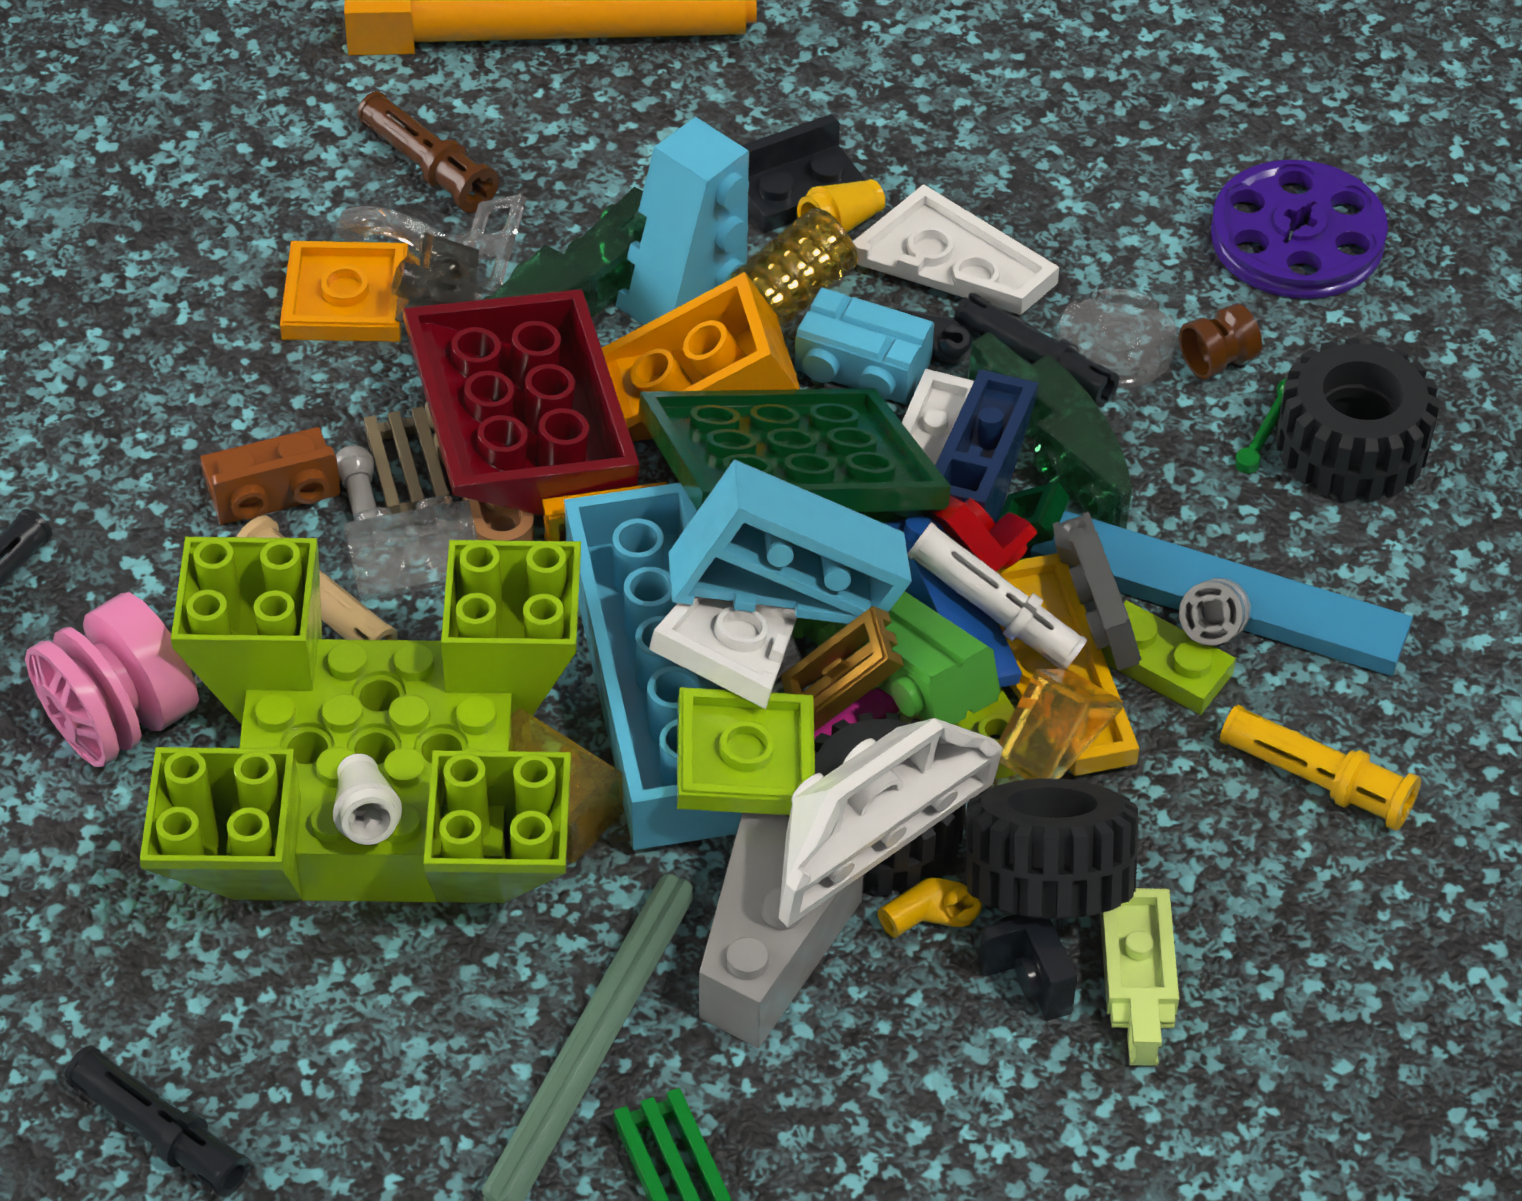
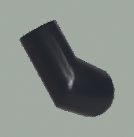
M895 308L897 311L934 323L932 354L941 362L957 364L970 356L972 336L965 327L961 326L954 319Z

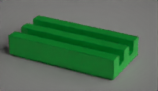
M680 1088L668 1091L667 1100L656 1103L654 1097L640 1101V1109L630 1112L627 1106L614 1110V1124L648 1201H669L638 1132V1130L649 1127L681 1200L700 1201L665 1123L669 1119H673L709 1201H732Z

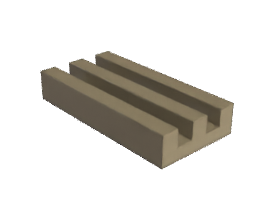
M424 406L411 408L412 417L403 419L401 418L400 411L388 413V421L377 423L376 415L364 417L365 434L375 462V471L389 521L450 509L448 490L437 457ZM416 434L433 497L424 499L406 435ZM393 438L410 498L409 502L399 503L382 441L384 439Z

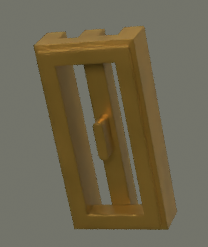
M875 606L870 607L780 676L785 693L813 695L814 732L904 666L901 655L892 651V648L898 644L895 633L885 629V627L892 623L889 612ZM868 640H870L869 643H867L865 646H863L861 649H859L857 652H855V653H854L853 655H851L849 658H847L846 660H843V659L846 658L848 655H850L852 652H854L856 649H858L860 646H862L864 643H866ZM825 675L817 682H815L813 685H811L809 688H807L805 691L801 692L804 688H806L820 676Z

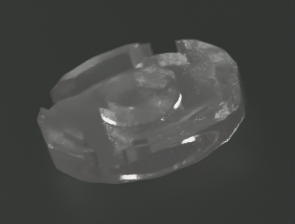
M1101 289L1090 292L1089 299L1083 300L1078 304L1076 299L1066 307L1059 321L1058 341L1062 339L1069 340L1077 345L1079 353L1086 356V358L1118 373V388H1132L1152 382L1168 370L1176 352L1177 331L1176 323L1169 314L1167 318L1159 310L1160 303L1148 295L1128 289Z

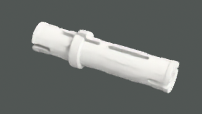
M931 522L907 553L910 559L913 558L954 589L959 595L966 598L1003 626L1005 629L1002 634L1013 641L1016 637L1063 673L1081 651L1087 639L1084 636H1080L1041 606L1043 599L1033 592L1030 596H1027Z

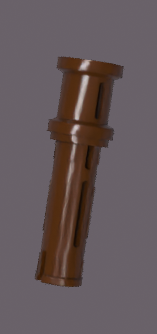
M379 91L368 94L361 101L357 110V116L360 118L359 121L420 166L425 181L431 187L445 189L454 196V202L458 208L467 213H475L485 208L492 201L499 186V175L489 165H478L470 159L467 150L462 144L454 140H441Z

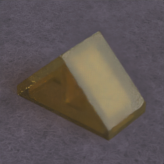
M1036 669L998 742L1003 748L999 763L1025 779H1059L1121 712L1124 701L1070 669Z

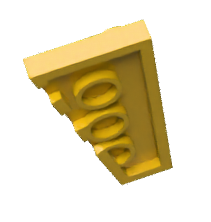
M1058 553L1021 559L1007 569L998 570L997 573L1027 596H1030L1033 592L1043 599L1041 604L1043 608L1080 636H1084L1087 642L1067 669L1061 673L1057 670L1056 666L1016 637L1011 641L1005 636L1022 672L1019 684L1010 685L1011 689L1074 776L1137 764L1140 748L1102 650L1096 649L1085 616L1087 611L1084 604L1081 605L1069 572V565L1061 563Z

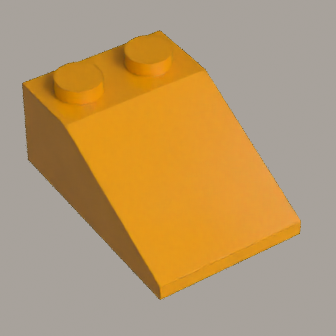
M745 272L602 347L632 442L653 439L638 415L640 392L800 389L777 315Z

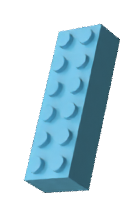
M681 483L564 499L566 541H581L579 609L633 850L737 834L742 813L677 809L679 688L727 689L649 650L654 629L677 605V603L672 602L668 552L697 513L695 506Z

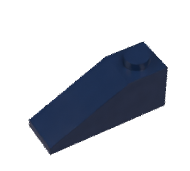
M980 369L935 466L950 484L951 496L962 502H965L968 498L974 499L996 524L1006 499L1035 404L1039 382ZM925 511L923 516L929 517L930 514L927 511Z

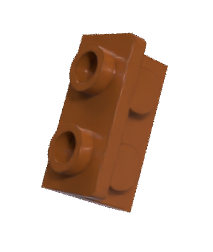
M320 427L200 456L202 473L220 525L243 519H252L263 514L303 504H312L323 499L341 495L336 455L333 448L326 445Z

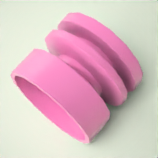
M130 592L120 593L85 614L83 621L85 636L72 627L62 628L55 632L53 643L51 641H40L27 649L25 656L28 675L50 720L70 746L94 767H104L115 760L120 749L131 750L139 745L142 736L139 723L151 731H161L195 710L199 702L197 686L191 669L172 648L171 633L143 600Z

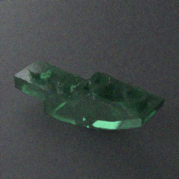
M633 187L617 204L609 205L602 213L600 220L582 237L575 238L569 244L564 254L544 245L527 262L523 261L518 264L510 278L495 293L484 297L482 300L582 289L591 318L617 300L619 290L623 288L629 290L635 264L627 260L630 243L635 241L641 243L647 219L646 216L638 212L643 191Z
M990 332L973 341L970 351L969 380L974 381L981 369L1039 382L1038 394L1025 436L1032 437L1035 440L1032 465L1037 468L1040 475L1049 483L1059 482L1067 494L1080 504L1085 513L1089 512L1091 518L1127 529L1132 494L1127 463L1114 432L1090 395L1049 354L1034 364L1029 365Z

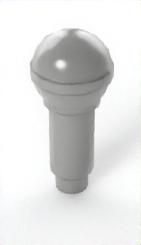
M357 445L345 446L336 453L339 482L347 489L353 517L359 524L360 530L365 532L372 531L378 525L376 520L378 511L370 484L375 462L373 456L365 448Z

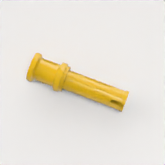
M1239 704L1234 706L1229 713L1220 734V742L1222 744H1229L1282 770H1286L1330 790V798L1334 799L1335 804L1343 808L1353 804L1386 819V827L1394 831H1398L1406 821L1420 789V776L1409 773L1403 777L1370 762V754L1362 750L1357 752L1352 750L1346 755L1295 730L1288 729L1248 711Z

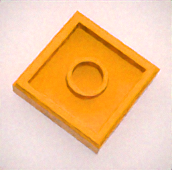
M291 241L280 320L281 339L401 342L403 308L409 266L408 243Z

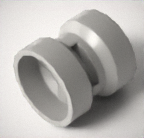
M1212 578L1193 586L1185 593L1179 607V619L1183 630L1192 640L1202 645H1218L1236 637L1245 629L1251 613V604L1247 593L1238 583L1228 578Z

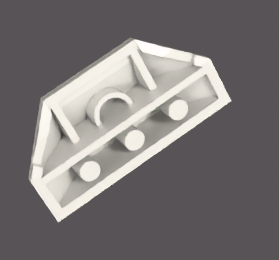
M932 718L897 727L878 741H875L873 738L866 739L858 744L848 754L844 763L825 777L821 773H817L805 780L794 792L791 799L792 808L786 832L778 918L788 928L963 806L971 798H974L993 785L1003 748L990 737Z

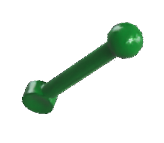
M1283 379L1278 383L1276 388L1278 397L1249 447L1242 448L1237 452L1235 465L1238 471L1250 474L1259 469V452L1279 419L1285 381L1287 379Z

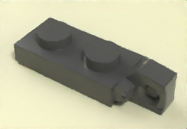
M1089 512L1061 523H1054L1055 544L1061 563L1074 566L1069 568V572L1079 602L1082 605L1093 601L1095 610L1086 612L1085 616L1096 649L1099 650L1109 646L1118 671L1139 664V661L1142 659L1131 622Z

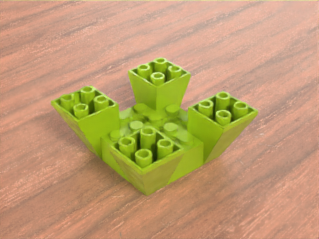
M185 537L171 633L172 648L242 725L239 748L155 747L140 854L141 869L233 900L506 903L566 874L571 752L514 751L516 739L577 651L581 541L449 540L441 641L322 639L317 538ZM353 754H365L373 758L379 772L401 801L402 814L395 830L387 839L376 844L364 845L352 841L337 829L333 820V809L338 786L337 770L340 763L346 757Z

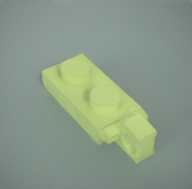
M1136 888L1134 897L1129 902L1122 903L1120 907L1100 913L1107 1014H1111L1112 1028H1128L1127 1042L1130 1065L1158 1066V1050L1162 1045L1161 1028L1175 1027V1015L1177 1014L1179 1003L1170 889Z

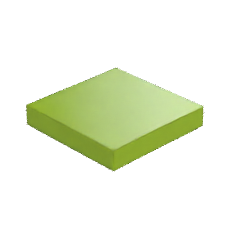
M680 687L677 720V809L790 815L792 808L791 799L794 792L805 780L815 775L813 695L771 693L767 707L764 709L729 690Z

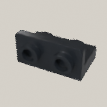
M833 114L741 145L749 151L748 212L763 233L798 222V203L812 187L866 181L839 146L840 123Z

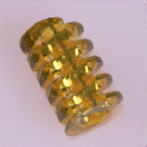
M812 208L809 209L808 213H804L797 218L792 226L779 233L776 239L767 243L762 248V251L750 257L746 264L732 272L730 279L745 272L776 313L779 323L787 324L796 317L797 310L802 311L811 304L812 297L817 296L821 287L827 289L828 284L833 285L842 278L843 271L848 272L857 265L859 257L855 244L837 219L825 210Z

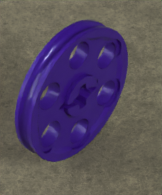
M1278 160L1250 167L1234 176L1225 184L1215 201L1211 224V239L1214 250L1224 266L1248 285L1282 297L1315 299L1349 291L1363 283L1374 273L1383 257L1388 220L1379 198L1366 184L1353 175L1323 163L1306 160ZM1296 183L1305 186L1309 191L1302 194H1293L1283 190L1280 186ZM1239 202H1249L1259 206L1261 210L1254 213H1245L1235 209L1233 205ZM1350 204L1360 209L1361 212L1353 215L1342 214L1333 209V206ZM1309 216L1308 225H1304L1306 223L1307 217ZM1290 231H1294L1289 241ZM1244 242H1254L1261 245L1265 250L1255 254L1246 253L1237 248V245ZM1343 244H1354L1362 247L1366 252L1360 255H1349L1343 253L1337 247ZM1297 263L1309 264L1316 268L1318 272L1311 275H1302L1293 272L1289 266Z

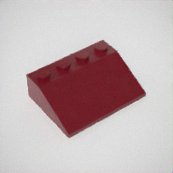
M582 289L403 308L404 323L453 495L544 516L542 499L637 486L640 464Z

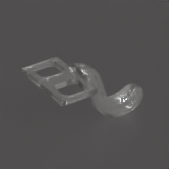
M522 194L479 202L471 230L459 235L444 234L404 213L378 206H357L342 211L335 231L339 237L348 242H366L374 235L389 236L403 241L433 257L458 264L460 268L452 293L457 297L501 290L527 198ZM511 206L504 228L499 232L484 234L491 212L495 209ZM496 257L489 279L484 283L469 285L475 264L479 260Z

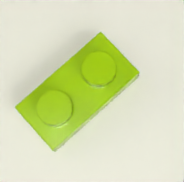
M1126 600L1124 605L1142 660L1139 661V664L1119 670V672L1201 715L1233 675L1236 658L1213 645H1202L1192 640L1184 630ZM1109 646L1102 648L1101 650L1107 665L1117 670Z

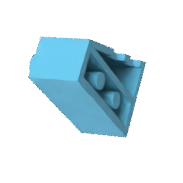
M697 117L691 119L654 146L638 210L647 219L641 243L638 241L630 243L627 260L635 264L629 290L626 288L619 290L615 305L642 325L659 318L743 272L748 273L749 151Z
M735 459L668 552L672 602L693 605L694 597L733 601L734 610L755 612L757 604L795 609V617L821 621L849 624L872 606L889 612L912 582L904 532Z

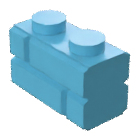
M821 287L811 304L810 311H807L797 329L795 369L820 383L832 381L854 389L875 388L884 400L889 399L908 405L917 389L918 381L921 380L925 369L928 368L931 362L934 323Z

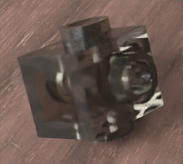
M424 232L404 260L398 264L393 276L391 294L398 296L395 320L404 323L403 308L481 300L482 286L476 284L480 250Z

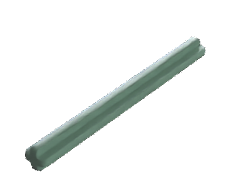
M665 874L659 878L482 1188L483 1201L525 1200L692 903L693 886L686 879H679L673 874Z

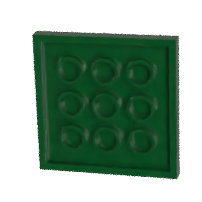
M875 388L640 392L638 415L697 511L734 459L863 515L865 512L890 511L900 516L917 517L923 515L926 510H944L949 506L950 484Z

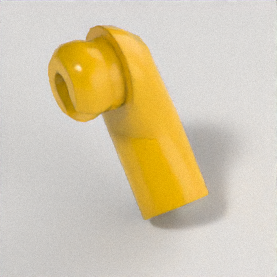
M931 877L921 881L877 910V915L884 930L890 936L897 938L922 921L950 927L969 925L980 914L982 903L967 892L965 884Z

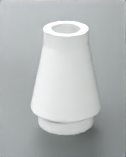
M365 754L350 755L340 763L337 770L338 786L333 809V820L337 829L352 841L364 845L376 844L387 839L395 830L402 814L401 801L379 772L373 758Z

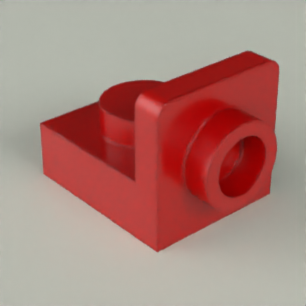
M950 495L949 506L944 510H926L960 546L982 560L995 572L1007 569L1017 563L1027 551V543L1037 534L1036 529L1029 521L1011 512L1005 514L995 524L990 515L972 498L962 502Z

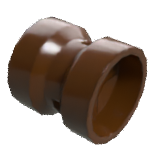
M1240 303L1219 309L1211 320L1203 317L1182 325L1179 331V343L1183 358L1190 370L1200 379H1209L1223 373L1229 363L1243 365L1257 359L1261 355L1262 337L1258 324L1250 311Z

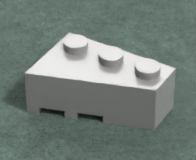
M742 813L699 971V1018L759 1049L862 902L863 875L787 928L778 917L789 817L774 814Z

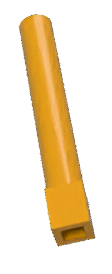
M345 0L344 18L348 56L415 54V42L746 34V23L757 22L756 0Z

